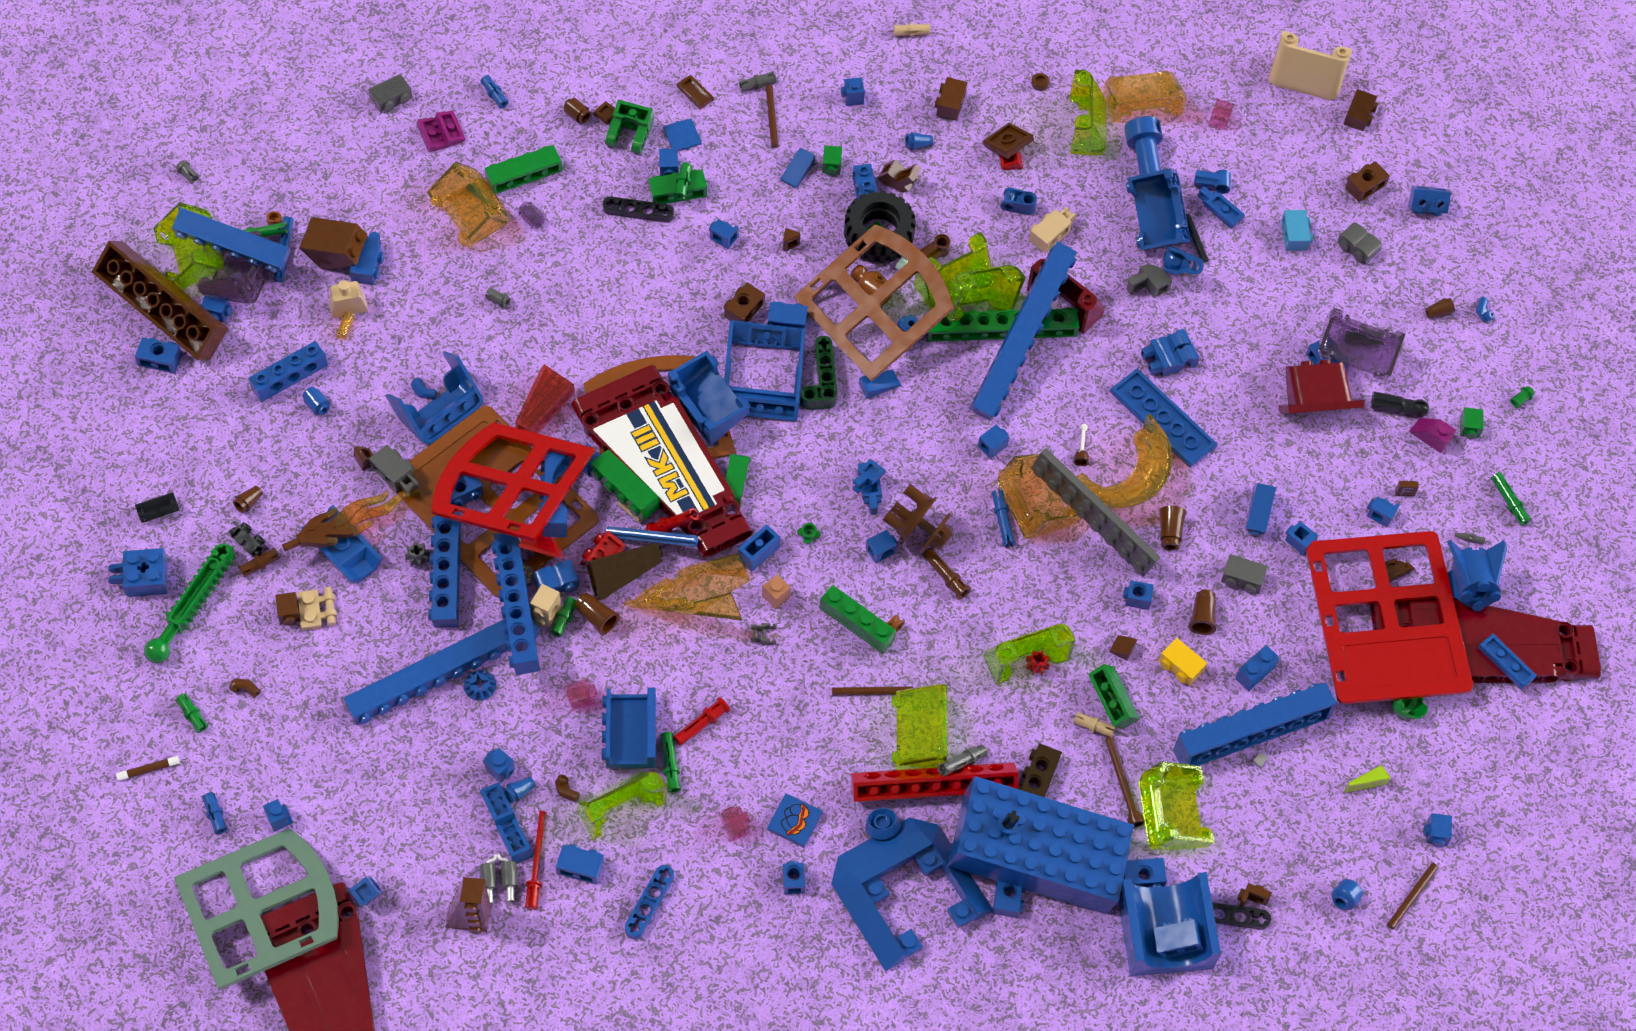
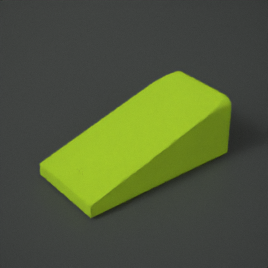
M1380 765L1350 781L1344 791L1348 793L1383 786L1388 783L1390 776L1384 767Z

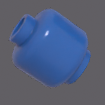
M1343 879L1333 889L1331 896L1337 908L1352 910L1362 899L1363 892L1356 881Z

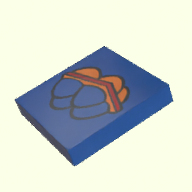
M786 793L767 830L804 848L823 811Z

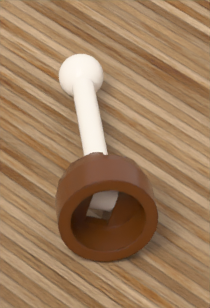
M1082 424L1080 426L1082 431L1080 451L1075 453L1073 463L1077 466H1087L1089 464V455L1084 451L1085 432L1088 426Z

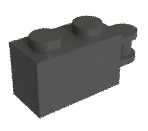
M386 445L369 458L372 470L394 491L398 492L402 489L407 495H410L413 489L420 487L414 477V467L409 461H404L396 449L392 450Z

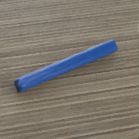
M608 526L605 529V532L610 531L618 539L688 547H696L698 544V536L613 526Z

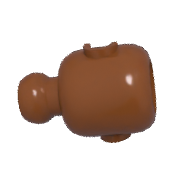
M858 265L851 271V277L858 282L868 295L873 294L887 281L877 271L867 272L866 267L863 265ZM890 296V297L881 305V307H882L883 305H885V304L891 299L892 296Z

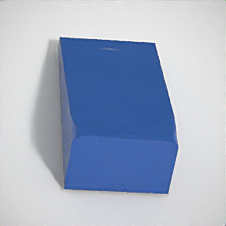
M799 148L780 180L797 188L815 164V155L803 148Z
M893 369L884 371L872 382L866 375L859 378L858 383L866 399L901 386Z

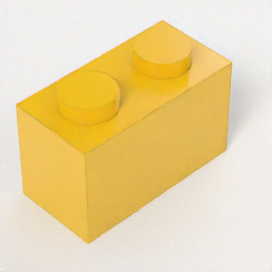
M1178 638L1161 653L1159 662L1165 670H1170L1176 675L1179 682L1185 683L1188 686L1205 671L1207 666L1205 660Z

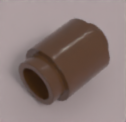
M568 99L564 103V112L576 122L583 124L590 118L591 112L589 108L578 99Z

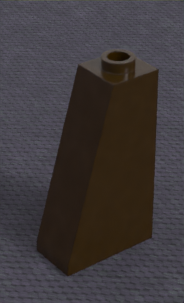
M651 543L586 561L585 564L594 597L598 600L605 599L662 562L661 557H663L661 547L657 543Z

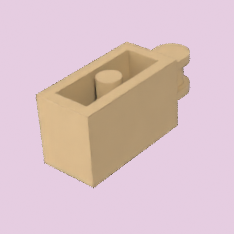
M1065 207L1061 212L1055 209L1051 213H1047L1039 224H1034L1030 229L1029 241L1046 254L1055 242L1060 241L1070 232L1071 224L1076 219L1077 214H1072L1068 207Z

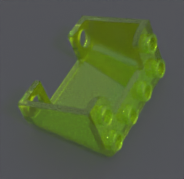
M179 202L153 229L157 243L172 246L179 274L167 271L165 276L181 290H184L223 269L224 261L222 253L212 250L211 246H200L195 244L192 239L187 238L184 240L175 236L176 233L172 230V226L180 207L212 219L211 213L208 210ZM160 233H164L168 240L164 239Z
M1013 265L957 273L947 284L955 308L946 316L949 322L960 320L963 316L960 306L987 301L996 311L1014 309L1026 277L1018 267Z
M1062 623L992 646L984 652V660L995 684L998 685L1010 679L1012 671L1009 664L1019 661V657L1031 654L1032 650L1037 652L1044 649L1046 656H1050L1049 661L1055 664L1069 661L1075 644V637L1069 626Z

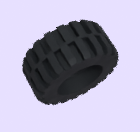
M880 190V192L870 191L867 195L866 193L860 195L859 199L855 198L852 204L848 206L845 215L844 237L846 238L847 246L850 247L868 230L864 227V224L874 219H882L892 223L896 228L893 232L913 243L916 220L914 211L911 210L912 207L909 203H905V199L901 196L896 197V194L892 192L889 194L885 193L886 191ZM865 242L856 248L858 252L866 246ZM876 243L860 258L863 260L867 258L869 262L873 263L874 261L885 263L886 260L891 262L896 257L901 258L902 256Z

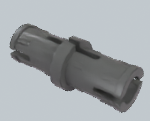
M774 71L763 75L756 74L752 78L739 81V86L742 88V92L754 88L760 89L764 85L777 82Z

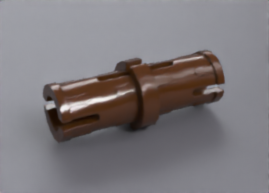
M273 547L260 556L255 555L254 559L238 567L245 578L259 569H265L264 566L280 559V556Z

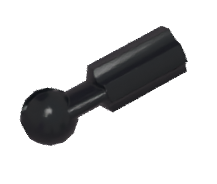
M1373 392L1370 406L1372 409L1408 413L1418 418L1426 416L1429 412L1428 403L1422 399L1411 400L1402 396Z

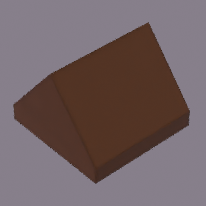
M785 228L782 250L786 252L799 246L801 234Z
M355 446L353 456L361 470L363 471L371 467L369 458L373 456L370 448Z

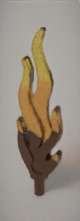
M412 490L410 495L400 492L386 503L372 508L366 507L385 501L389 496V491H385L378 496L359 499L350 503L333 518L337 514V508L335 507L312 518L302 531L296 535V539L282 544V547L286 552L297 546L302 548L335 545L338 543L337 538L354 537L372 527V521H367L357 526L359 523L371 518L388 515L403 499L420 495V491Z

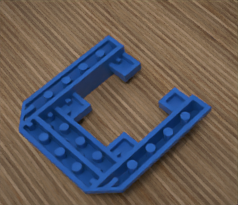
M909 817L901 822L900 830L895 836L884 840L871 838L838 856L831 885L885 972L904 962L905 958L918 952L923 947L912 929L895 938L875 906L876 903L889 897L890 893L880 879L888 873L912 860L916 862L924 876L941 868L962 900L947 909L957 928L973 920L976 921L993 911L970 873L947 866L952 846L938 824Z

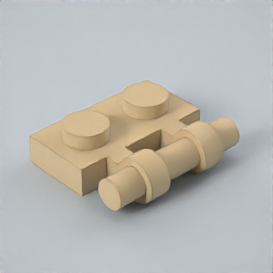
M325 587L323 596H319L318 589L298 592L302 631L322 628V621L327 620L328 626L336 625L337 611L334 610L335 595L332 593V587ZM321 604H326L325 612L320 611Z

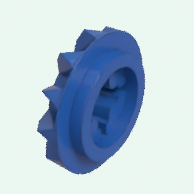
M476 669L475 672L469 673L466 679H464V691L473 700H485L495 692L496 680L493 674L488 673L486 670L479 671ZM478 678H480L482 683H485L482 684V691L476 685Z

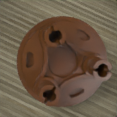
M909 484L903 494L916 502L917 508L914 511H909L897 501L882 521H885L897 530L896 533L901 536L899 538L901 545L914 528L918 526L931 536L919 552L922 554L928 545L933 549H941L952 536L950 527L945 524L952 514L948 513L937 528L923 517L937 497H929L912 484Z

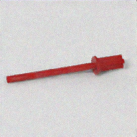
M541 810L539 811L531 881H527L525 884L527 887L525 908L529 911L537 910L539 891L542 888V883L538 882V872L546 812Z

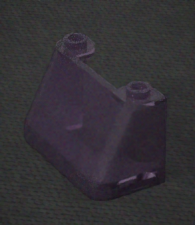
M259 230L249 232L251 234L262 237ZM214 251L216 257L220 260L219 266L212 280H209L208 277H201L197 283L198 291L207 297L243 304L255 303L270 271L260 264L258 266L251 265L246 259H235L229 256L230 253Z
M1335 307L1331 309L1327 314L1317 353L1320 354L1319 357L1325 360L1333 359L1344 362V364L1373 374V377L1379 380L1389 378L1406 334L1396 331L1395 334L1390 333L1387 329L1383 331L1351 319L1347 314L1343 317V310Z

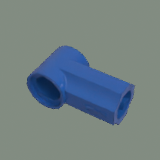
M1196 170L1194 186H1205L1206 188L1214 189L1216 193L1221 192L1222 194L1230 191L1231 173L1228 170H1218L1216 172Z

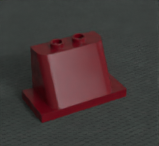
M1331 359L1319 360V364H1312V361H1302L1299 366L1285 367L1288 405H1278L1279 413L1364 408V400L1351 398L1344 362L1331 363Z

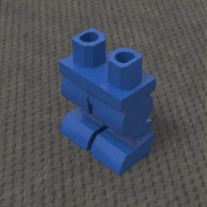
M1178 329L1175 333L1168 334L1167 337L1163 336L1150 340L1149 346L1141 349L1143 360L1151 358L1154 360V362L1148 364V370L1151 375L1161 374L1163 377L1167 376V374L1177 373L1186 363H1188L1190 368H1195L1199 361V356L1193 344H1191L1185 329Z

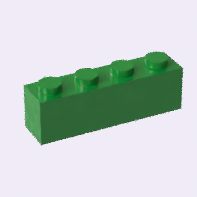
M553 144L533 152L524 153L515 158H509L497 164H491L485 167V176L493 195L562 172V161Z
M610 450L605 451L590 463L592 468L591 474L596 481L600 480L609 493L613 492L622 505L626 504L633 516H638L644 521L661 507L659 496Z
M834 585L820 598L819 609L882 654L895 640L896 630Z

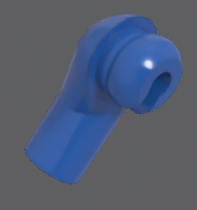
M1480 297L1476 313L1482 321L1490 322L1495 317L1494 312L1491 313V310L1486 309L1489 300L1486 297Z
M419 377L412 380L411 387L418 397L435 399L436 389L426 388L423 380Z

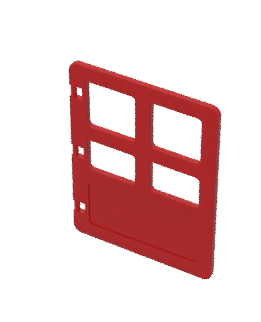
M1423 531L1313 541L1306 548L1329 665L1334 681V689L1339 703L1356 704L1471 692L1473 688L1472 676L1437 533ZM1424 546L1427 551L1434 583L1392 587L1389 583L1382 550ZM1367 552L1375 588L1333 592L1330 587L1324 555ZM1314 563H1320L1322 571L1316 572ZM1436 598L1438 600L1443 624L1413 627L1399 626L1394 602ZM1373 603L1379 605L1384 629L1346 633L1340 631L1335 607ZM1327 617H1332L1333 626H1327ZM1343 672L1345 681L1339 682L1337 673Z

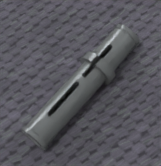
M979 745L973 749L964 750L961 755L938 765V772L940 775L946 776L966 765H973L977 760L987 756V749L985 746L981 747Z

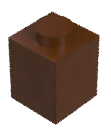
M296 592L275 595L280 625H293L296 622H300Z

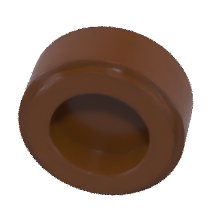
M1043 73L1035 74L1031 81L1032 87L1038 91L1046 90L1050 82L1049 77Z

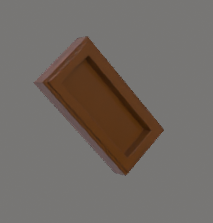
M691 74L677 83V88L699 109H702L714 100V97Z

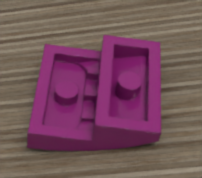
M454 111L437 112L434 118L418 119L417 127L428 152L437 151L465 141V136Z

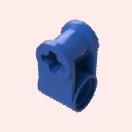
M1011 187L1004 190V200L1000 204L1002 210L1031 215L1035 212L1037 197L1033 192Z

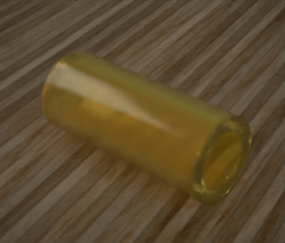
M348 311L344 313L336 332L337 338L346 340L355 319L353 313Z

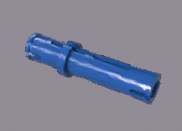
M999 489V497H997L995 490L991 493L995 505L993 510L994 514L997 515L1003 547H1009L1008 539L1012 547L1016 543L1008 515L1009 507L1005 502L1004 491Z

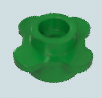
M811 522L804 524L802 528L797 530V534L802 536L806 544H810L812 540L818 539L821 536L820 531H817V527Z

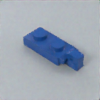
M1205 186L1199 190L1197 196L1202 200L1203 205L1231 229L1244 219V213L1219 192H1211Z
M858 463V469H860L865 463ZM880 479L873 485L867 482L861 491L864 504L869 505L870 514H878V503L882 502Z

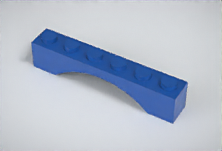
M549 452L544 458L545 461L541 463V473H545V475H541L540 481L555 484L558 477L568 468L569 456ZM540 495V500H544V502H540L539 512L549 497ZM561 503L543 529L542 537L567 538V508Z

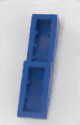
M499 782L481 789L480 793L511 860L518 864L533 857L531 847Z

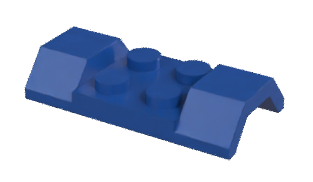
M331 505L326 513L328 521L335 518L336 528H352L354 537L327 539L328 547L317 548L350 583H359L377 570L383 559L334 505Z

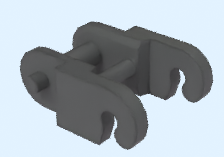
M761 623V625L755 624L751 626L753 637L750 640L754 643L761 642L763 645H775L776 640L770 641L769 638H766L765 631L766 629H776L777 625L773 624L771 626L770 623ZM758 631H762V637H758Z

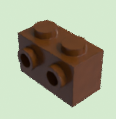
M947 77L945 84L941 83L939 90L941 96L936 98L934 108H937L936 116L958 120L968 82Z

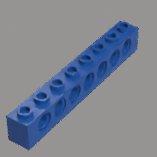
M503 533L493 534L495 542L491 543L493 554H497V558L493 560L495 570H499V574H496L497 585L502 587V590H498L500 602H504V606L501 607L503 619L506 618L507 620L506 623H503L505 635H509V639H506L507 651L512 653V656H508L510 668L515 669L516 675L540 671L522 552L521 547H519L520 540L518 537Z

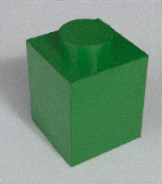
M824 145L822 173L840 175L842 147Z
M1464 407L1460 415V436H1465L1468 439L1479 438L1483 431V409Z

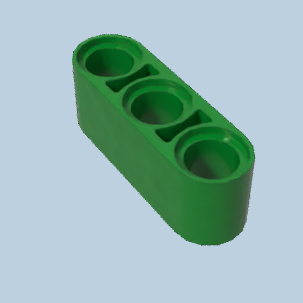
M731 454L725 480L734 494L735 501L740 505L750 457Z

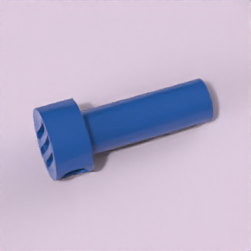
M1141 116L1128 121L1124 127L1128 147L1136 151L1139 174L1161 170L1157 145L1162 142L1163 135L1159 119L1153 116Z

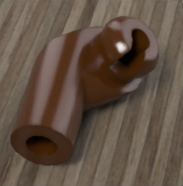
M235 678L229 685V689L235 693L239 692L240 689H245L253 698L261 692L249 679Z
M559 775L555 781L559 796L577 802L580 793L570 789L566 775Z

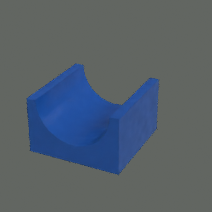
M1200 872L1188 881L1165 887H1141L1133 884L1131 879H1123L1118 904L1130 976L1214 969L1221 951L1207 872ZM1184 918L1195 919L1201 925L1204 943L1203 950L1166 958L1157 953L1154 928L1160 927L1162 923H1179Z

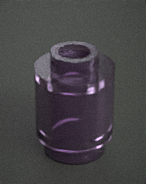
M524 202L520 205L518 215L530 227L537 229L545 222L544 214L532 202Z

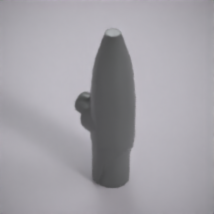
M1455 533L1454 535L1468 542L1484 544L1485 542L1484 537L1477 536L1474 533Z

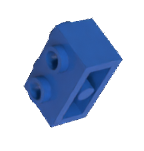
M1412 185L1408 207L1416 214H1424V212H1431V215L1442 216V213L1448 214L1451 191L1445 188Z

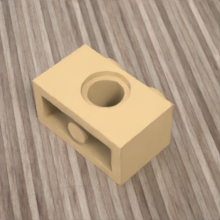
M541 584L530 602L531 615L536 625L550 628L556 619L557 612L561 610L560 592L544 584Z

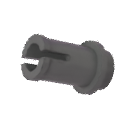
M182 160L177 164V172L183 174L191 184L195 182L192 176L196 180L199 179V174L190 167L188 161Z
M492 287L487 290L486 293L488 294H485L486 299L499 304L501 308H506L511 300L507 293L502 294Z

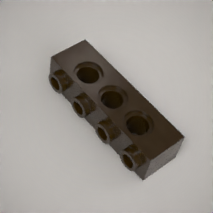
M1039 743L1037 750L1032 749L1028 760L1032 761L1030 767H1025L1022 778L1025 781L1023 785H1018V789L1045 797L1062 752ZM1041 765L1045 768V770L1040 771L1036 768V766ZM1035 783L1039 788L1034 789L1029 784Z

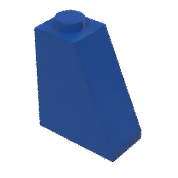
M1256 483L1253 486L1245 530H1249L1248 534L1260 536L1261 533H1266L1276 487Z

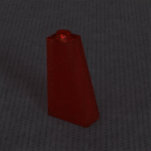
M544 364L515 421L516 428L539 433L575 394L574 384Z

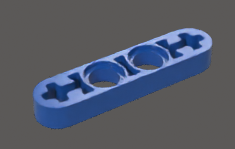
M661 865L656 869L625 924V933L629 938L638 939L643 935L672 884L674 870L669 865ZM665 871H668L669 878L665 877L662 885L659 884L661 880L660 872L665 873ZM657 888L661 894L659 897L653 898L649 895V891ZM648 906L651 911L648 915L643 916L638 912L640 907ZM638 918L640 920L638 924L639 931L635 930L632 933L630 926L634 927Z

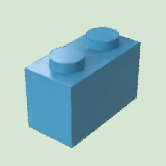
M1284 210L1281 223L1285 250H1308L1309 244L1313 242V234L1309 232L1310 217H1307L1306 210Z

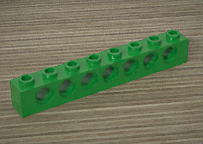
M1077 308L1052 309L1048 317L1043 318L1042 324L1044 325L1040 333L1035 334L1034 338L1077 337L1079 331ZM1019 310L951 311L927 333V342L1005 339Z

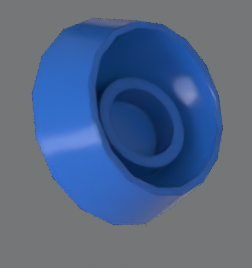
M888 808L873 810L865 824L867 834L879 840L895 836L901 827L900 819L894 811Z

